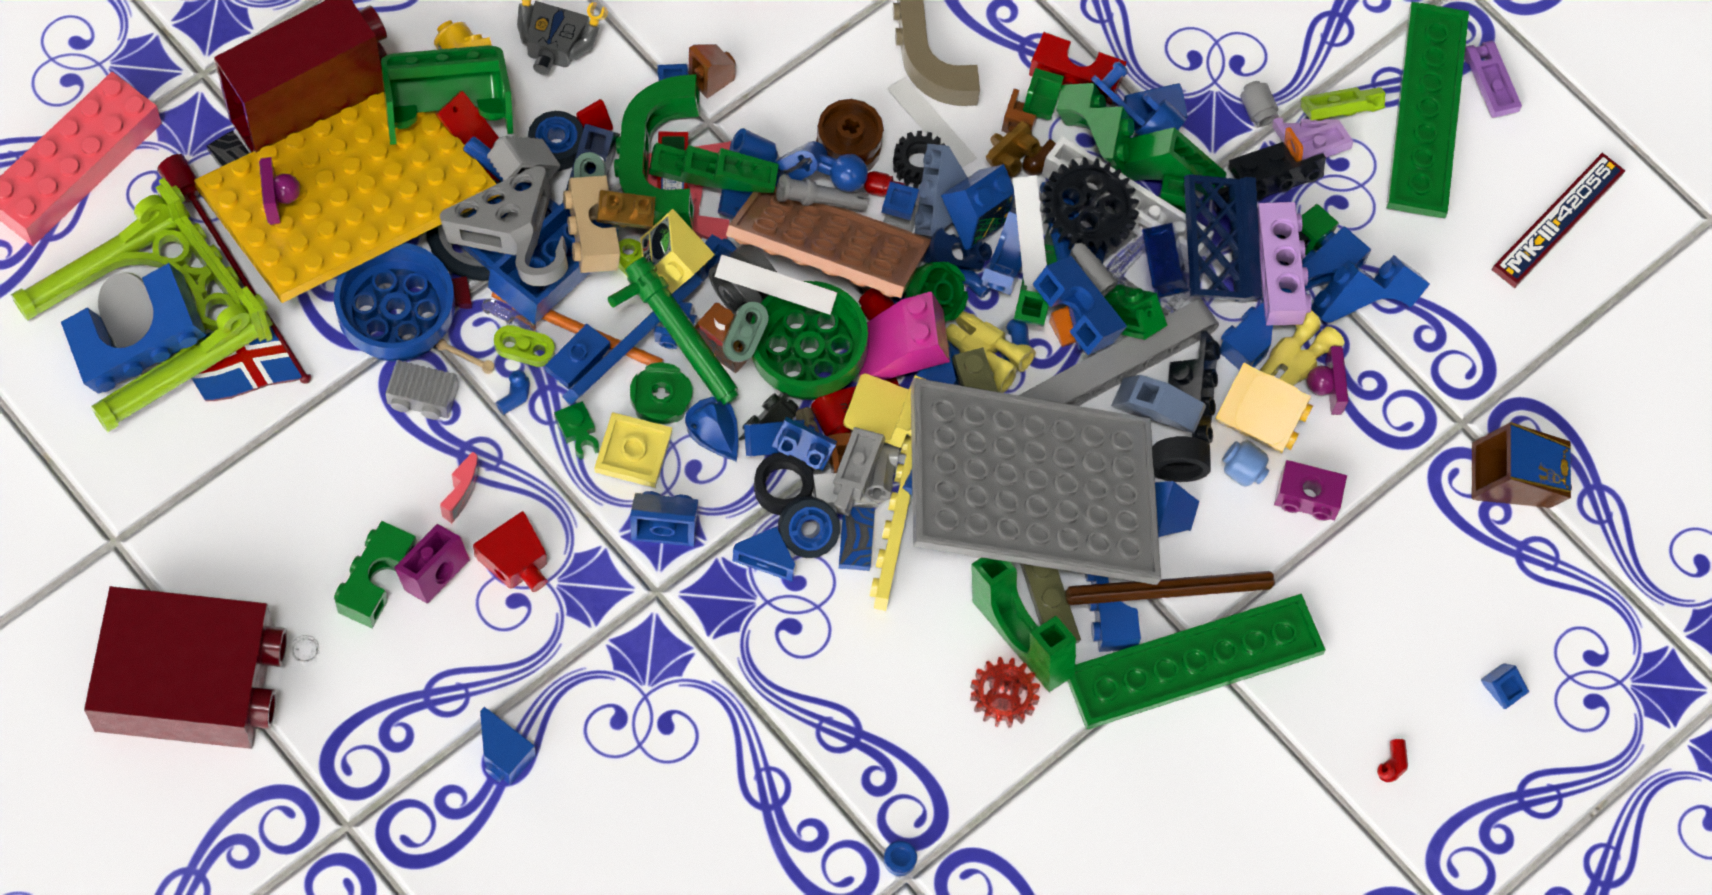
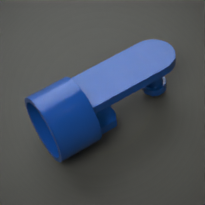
M1115 62L1112 65L1114 68L1102 81L1096 75L1091 78L1098 87L1119 106H1123L1125 111L1140 124L1135 130L1138 136L1173 127L1179 130L1186 121V118L1166 99L1157 104L1146 93L1142 99L1153 110L1144 120L1110 89L1122 76L1125 77L1128 73L1127 68L1120 62Z

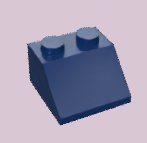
M645 491L642 494L635 493L630 514L631 540L694 547L698 499H693L683 494L675 495L674 497L661 496L654 491Z

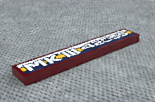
M1602 152L1493 266L1492 271L1513 288H1516L1612 188L1626 170Z

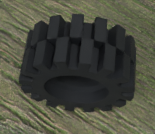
M917 131L916 136L909 132L906 139L902 136L899 139V144L896 143L893 156L894 173L897 172L896 178L899 181L904 178L906 186H909L911 182L914 183L913 188L918 189L919 184L922 182L924 167L912 165L909 162L910 155L914 153L925 154L927 144L945 145V143L940 144L941 138L938 136L933 140L931 132H927L926 136H922V131Z

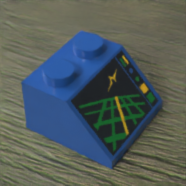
M1004 164L980 169L941 195L965 250L972 248L1005 224L1015 195L1014 186Z

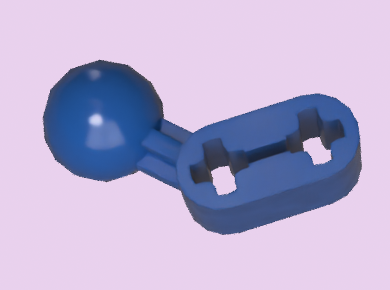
M815 141L808 142L784 154L775 162L779 164L775 187H777L779 178L783 174L789 175L790 179L802 180L818 171L829 175L834 186L839 190L853 192L862 188L868 178V167L862 158L855 154H845L838 158L830 157L826 148L821 143ZM809 157L811 158V160H807V161H805V162H803V163L797 165V164L800 163L804 158H809ZM796 166L792 171H784Z

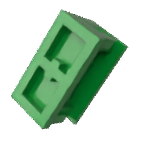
M1118 284L1104 296L1127 325L1121 335L1146 340L1168 326L1157 293Z

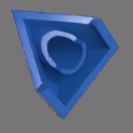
M1174 481L1155 482L1158 537L1186 530L1191 531L1200 501Z

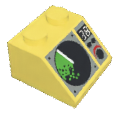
M674 209L668 212L652 229L648 230L640 238L642 257H646L648 262L652 261L657 268L656 273L659 277H664L669 284L668 290L671 294L715 255Z

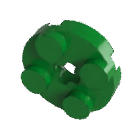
M664 362L652 363L633 377L630 384V402L635 410V414L641 420L657 424L678 422L684 418L686 411L691 405L692 384L689 378H686L677 366ZM662 387L665 388V393H669V396L664 397V399H658L652 393L658 392V388Z

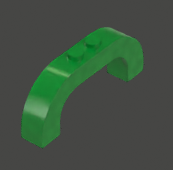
M696 74L662 79L640 91L628 104L622 118L621 136L616 137V151L619 159L614 160L615 177H619L622 193L656 197L653 226L674 209L693 230L694 205L690 189L665 190L656 188L648 183L650 140L654 131L663 123L673 119L699 117L700 91Z

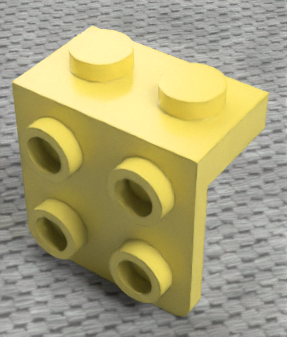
M862 374L845 415L844 426L851 430L857 427L883 434L886 439L885 443L901 448L906 435L911 436V385L909 389L869 374ZM916 375L914 376V378L924 379Z

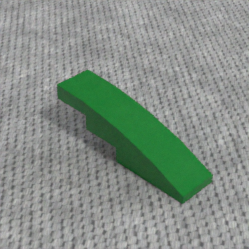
M656 142L652 150L648 174L712 188L773 193L779 164L720 148L719 152L715 153L688 145L686 150Z

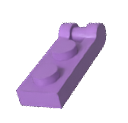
M1493 40L1482 43V46L1478 47L1474 45L1465 46L1464 60L1470 65L1491 117L1495 118L1519 112L1522 104Z

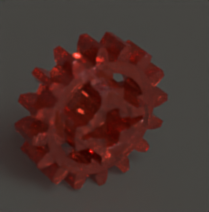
M998 657L995 666L988 660L985 662V671L982 669L976 670L975 677L977 679L972 680L970 688L975 690L970 694V701H978L974 711L975 713L985 712L984 722L994 718L995 727H998L1001 721H1006L1008 728H1012L1014 719L1023 724L1026 718L1025 714L1030 716L1034 714L1035 708L1033 705H1038L1040 696L1035 693L1039 692L1040 684L1032 683L1036 676L1034 672L1025 673L1026 663L1017 667L1015 666V658H1011L1009 664H1004L1002 657ZM989 681L991 689L984 695V685ZM1023 690H1025L1026 699L1023 702V704H1021V698L1019 697V695L1022 694Z

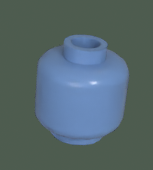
M1249 440L1241 443L1235 441L1222 458L1224 472L1244 487L1250 486L1254 482L1260 484L1270 471L1266 467L1269 461L1268 455Z

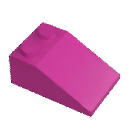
M932 291L902 299L867 322L868 353L865 363L859 372V378L862 374L866 373L885 380L950 362L944 311Z

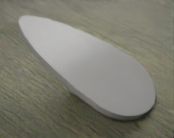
M122 272L110 276L103 283L98 295V309L109 335L117 348H124L137 343L148 332L153 320V306L142 278L133 273ZM162 362L155 363L150 367L144 369L140 375H143L144 373L153 369Z

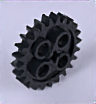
M1083 157L1080 166L1072 159L1068 167L1061 164L1058 173L1053 171L1049 177L1050 181H1046L1043 187L1045 192L1042 193L1040 200L1045 203L1042 204L1040 212L1048 213L1043 223H1052L1053 226L1049 233L1059 232L1061 234L1057 241L1059 243L1065 239L1069 240L1068 249L1070 250L1074 247L1075 243L1082 242L1086 247H1090L1093 254L1097 253L1099 246L1106 253L1109 251L1111 244L1117 248L1122 242L1121 239L1126 240L1130 235L1129 230L1132 231L1136 225L1134 220L1139 215V211L1134 208L1137 207L1139 200L1131 198L1136 189L1126 188L1130 179L1124 178L1121 180L1119 178L1121 169L1112 173L1110 171V162L1103 168L1100 167L1098 158L1095 159L1092 165H1089L1087 158ZM1087 183H1093L1097 186L1098 190L1089 188ZM1106 192H1109V193H1110V195H1107V196L1102 197L1101 199H1099L1100 196L1103 195L1104 193H1106ZM1063 198L1071 199L1075 205L1065 203ZM1099 199L1095 207L1091 205ZM1084 205L1088 206L1076 218L1072 220L1068 218L1079 213ZM1105 206L1113 208L1116 214L1109 213ZM1081 222H1088L1093 229L1085 228Z

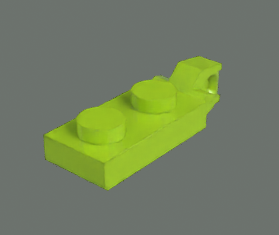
M1358 87L1304 96L1301 98V108L1311 121H1322L1339 115L1352 116L1361 111L1368 110L1374 112L1385 108L1386 94L1381 87L1362 91Z

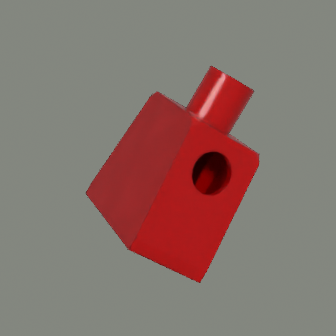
M523 511L473 544L474 557L508 588L512 589L524 581L532 592H537L548 582L540 571L547 565L546 552Z

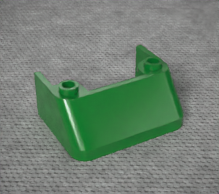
M486 45L393 53L382 58V79L390 145L396 144L395 128L405 129L410 127L417 121L418 112L439 111L460 91H464L474 106L478 107V112L482 117L490 121L504 118L507 134H514L511 89L504 53L501 48Z

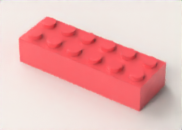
M114 72L108 74L0 176V221L31 246H34L162 124L157 105Z

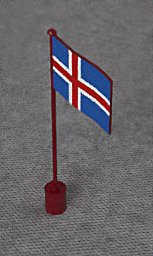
M174 154L167 157L157 167L161 178H165L171 187L176 185L185 198L184 202H192L244 287L247 286L255 296L254 289L196 199L200 193L195 187L194 180L198 177L183 154ZM265 311L273 324L269 327L272 340L267 342L264 339L260 342L257 338L191 379L205 401H220L232 399L269 385L299 380L301 383L307 384L311 381V374H306L269 313ZM213 332L207 333V336L204 337L203 341L207 337H209Z

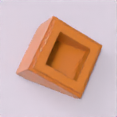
M1068 306L1053 311L1049 323L1061 346L1065 347L1077 342L1070 333L1073 325Z

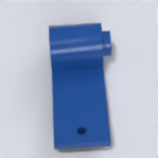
M745 128L737 131L729 148L731 151L775 163L778 156L774 142ZM722 189L718 213L733 219L753 192Z

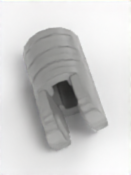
M1082 242L1075 243L1070 255L1101 294L1106 296L1116 287L1118 281L1085 244H1082Z

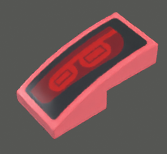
M474 452L452 473L453 487L455 489L440 504L442 517L451 524L460 515L475 488L479 463L478 456Z

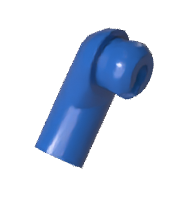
M521 370L513 371L510 374L509 394L495 402L502 415L522 405L528 399L530 381Z

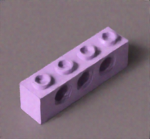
M1295 202L1259 203L1257 209L1261 281L1266 326L1301 325L1304 322L1306 313L1311 312L1310 294H1305V286L1308 285L1307 267H1302V259L1305 257L1304 240H1299V232L1302 231L1301 213L1296 214ZM1280 234L1285 236L1286 238L1281 239L1278 238L1276 235ZM1279 261H1284V262H1287L1289 265H1288V266H1284V265H1281V264L1278 263V262H1279ZM1282 288L1290 289V290L1292 291V293H1286V292L1282 291L1281 289H1282Z

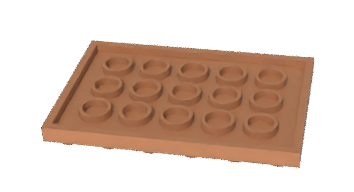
M775 187L773 193L753 192L728 226L726 236L734 238L740 244L754 245L762 248L768 254L782 255L792 259L796 264L810 265L821 269L827 275L840 276L849 279L857 286H868L880 290L883 295L902 298L917 268L923 262L931 239L845 208L818 203L803 206L801 202L792 200L780 202L776 197L777 187Z

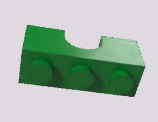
M381 520L377 529H372L369 532L365 541L366 548L362 555H357L350 566L349 572L351 574L346 583H340L335 592L334 600L338 613L373 629L388 601L385 590L374 585L371 580L379 571H395L394 567L417 544L416 536Z

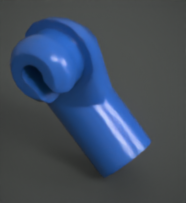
M959 268L966 280L962 281L963 284L967 285L977 296L983 298L990 292L991 288L982 285L983 280H981V277L976 272Z
M1014 319L1010 320L1007 323L1006 329L1009 330L1008 334L1011 335L1012 343L1029 345L1027 324L1015 321ZM1001 353V357L1009 361V359Z

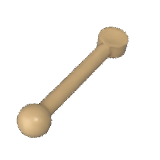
M441 339L435 345L438 350H447L482 367V371L485 374H491L494 371V363L492 361L479 360L449 345L445 339Z

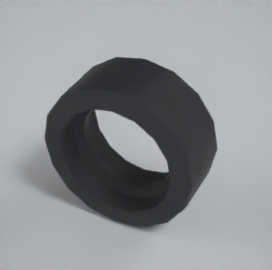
M1176 436L1162 439L1152 446L1154 475L1159 479L1174 482H1190L1204 478L1211 472L1210 445L1204 440L1195 437Z
M774 453L763 459L757 467L754 477L755 497L761 507L768 512L781 515L782 510L789 502L799 497L812 496L814 476L811 467L806 462L792 455L787 456L783 453ZM775 470H792L801 477L802 490L793 498H776L766 490V477Z

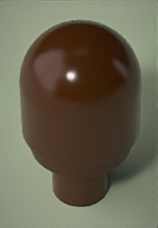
M1049 139L1041 146L1042 150L1034 158L1026 155L1022 162L1024 172L1029 176L1041 175L1045 158L1056 143Z

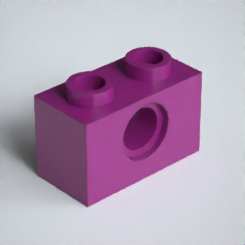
M1286 460L1280 474L1274 505L1290 513L1302 512L1310 514L1318 520L1327 521L1330 519L1335 521L1341 509L1347 475ZM1304 490H1312L1316 496H1308Z
M436 524L394 569L404 590L428 604L470 561L461 537Z

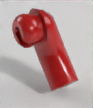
M1404 739L1390 741L1391 758L1384 764L1381 763L1377 768L1379 778L1384 782L1396 781L1408 769L1406 740Z

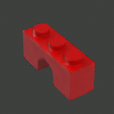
M1043 32L1031 60L1029 75L1033 76L1035 68L1064 76L1062 85L1094 83L1091 80L1094 75L1102 81L1114 68L1112 65L1115 62H1120L1125 67L1127 62L1099 52L1095 62L1091 65L1077 66L1068 57L1071 41ZM1123 76L1110 88L1115 94L1118 91ZM1097 86L1100 93L1105 96L1106 103L1112 105L1113 99Z

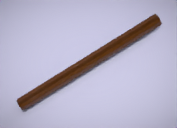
M1271 571L1168 578L1161 579L1157 585L1135 581L1069 586L1065 591V596L1069 605L1270 590L1275 585V579Z

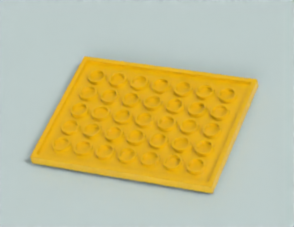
M384 92L372 95L367 100L353 107L344 108L340 113L332 117L319 120L311 127L298 133H292L287 138L271 146H265L258 152L253 151L194 180L195 187L281 303L441 225L440 213L443 210L496 185V183L476 159H473L464 152L463 148L465 145L458 137H454L448 132L435 115L437 111L418 112L417 121L410 127L405 129L395 128L396 144L390 145ZM267 157L272 158L276 176L282 173L291 174L297 178L301 186L300 195L295 201L289 204L279 203L281 223L272 225L267 222L263 206L259 166L260 158ZM494 195L487 200V202L500 195ZM468 208V209L463 210V211L460 213V215L463 214V213H465V212H467V211H469V210H471V209H473V208Z

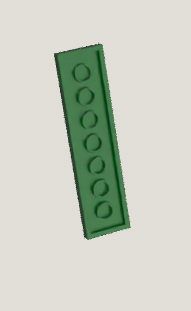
M1413 1L1410 4L1386 204L1387 209L1443 219L1448 214L1469 11Z
M1301 593L1075 664V676L1067 682L1085 728L1088 730L1324 655L1326 649Z

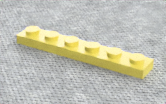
M911 436L905 437L900 454L906 455L904 464L898 463L894 482L900 483L898 493L892 492L888 510L894 511L892 521H885L882 539H887L888 542L886 550L879 549L876 567L882 568L880 579L873 577L870 596L876 597L874 609L883 611L887 609L911 496L903 489L912 469Z

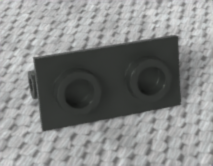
M773 393L762 404L765 410L758 417L753 415L745 424L784 421L785 417L792 419L796 416L798 405L793 400H785L788 395L787 393L779 395ZM745 432L738 438L740 441L745 439Z

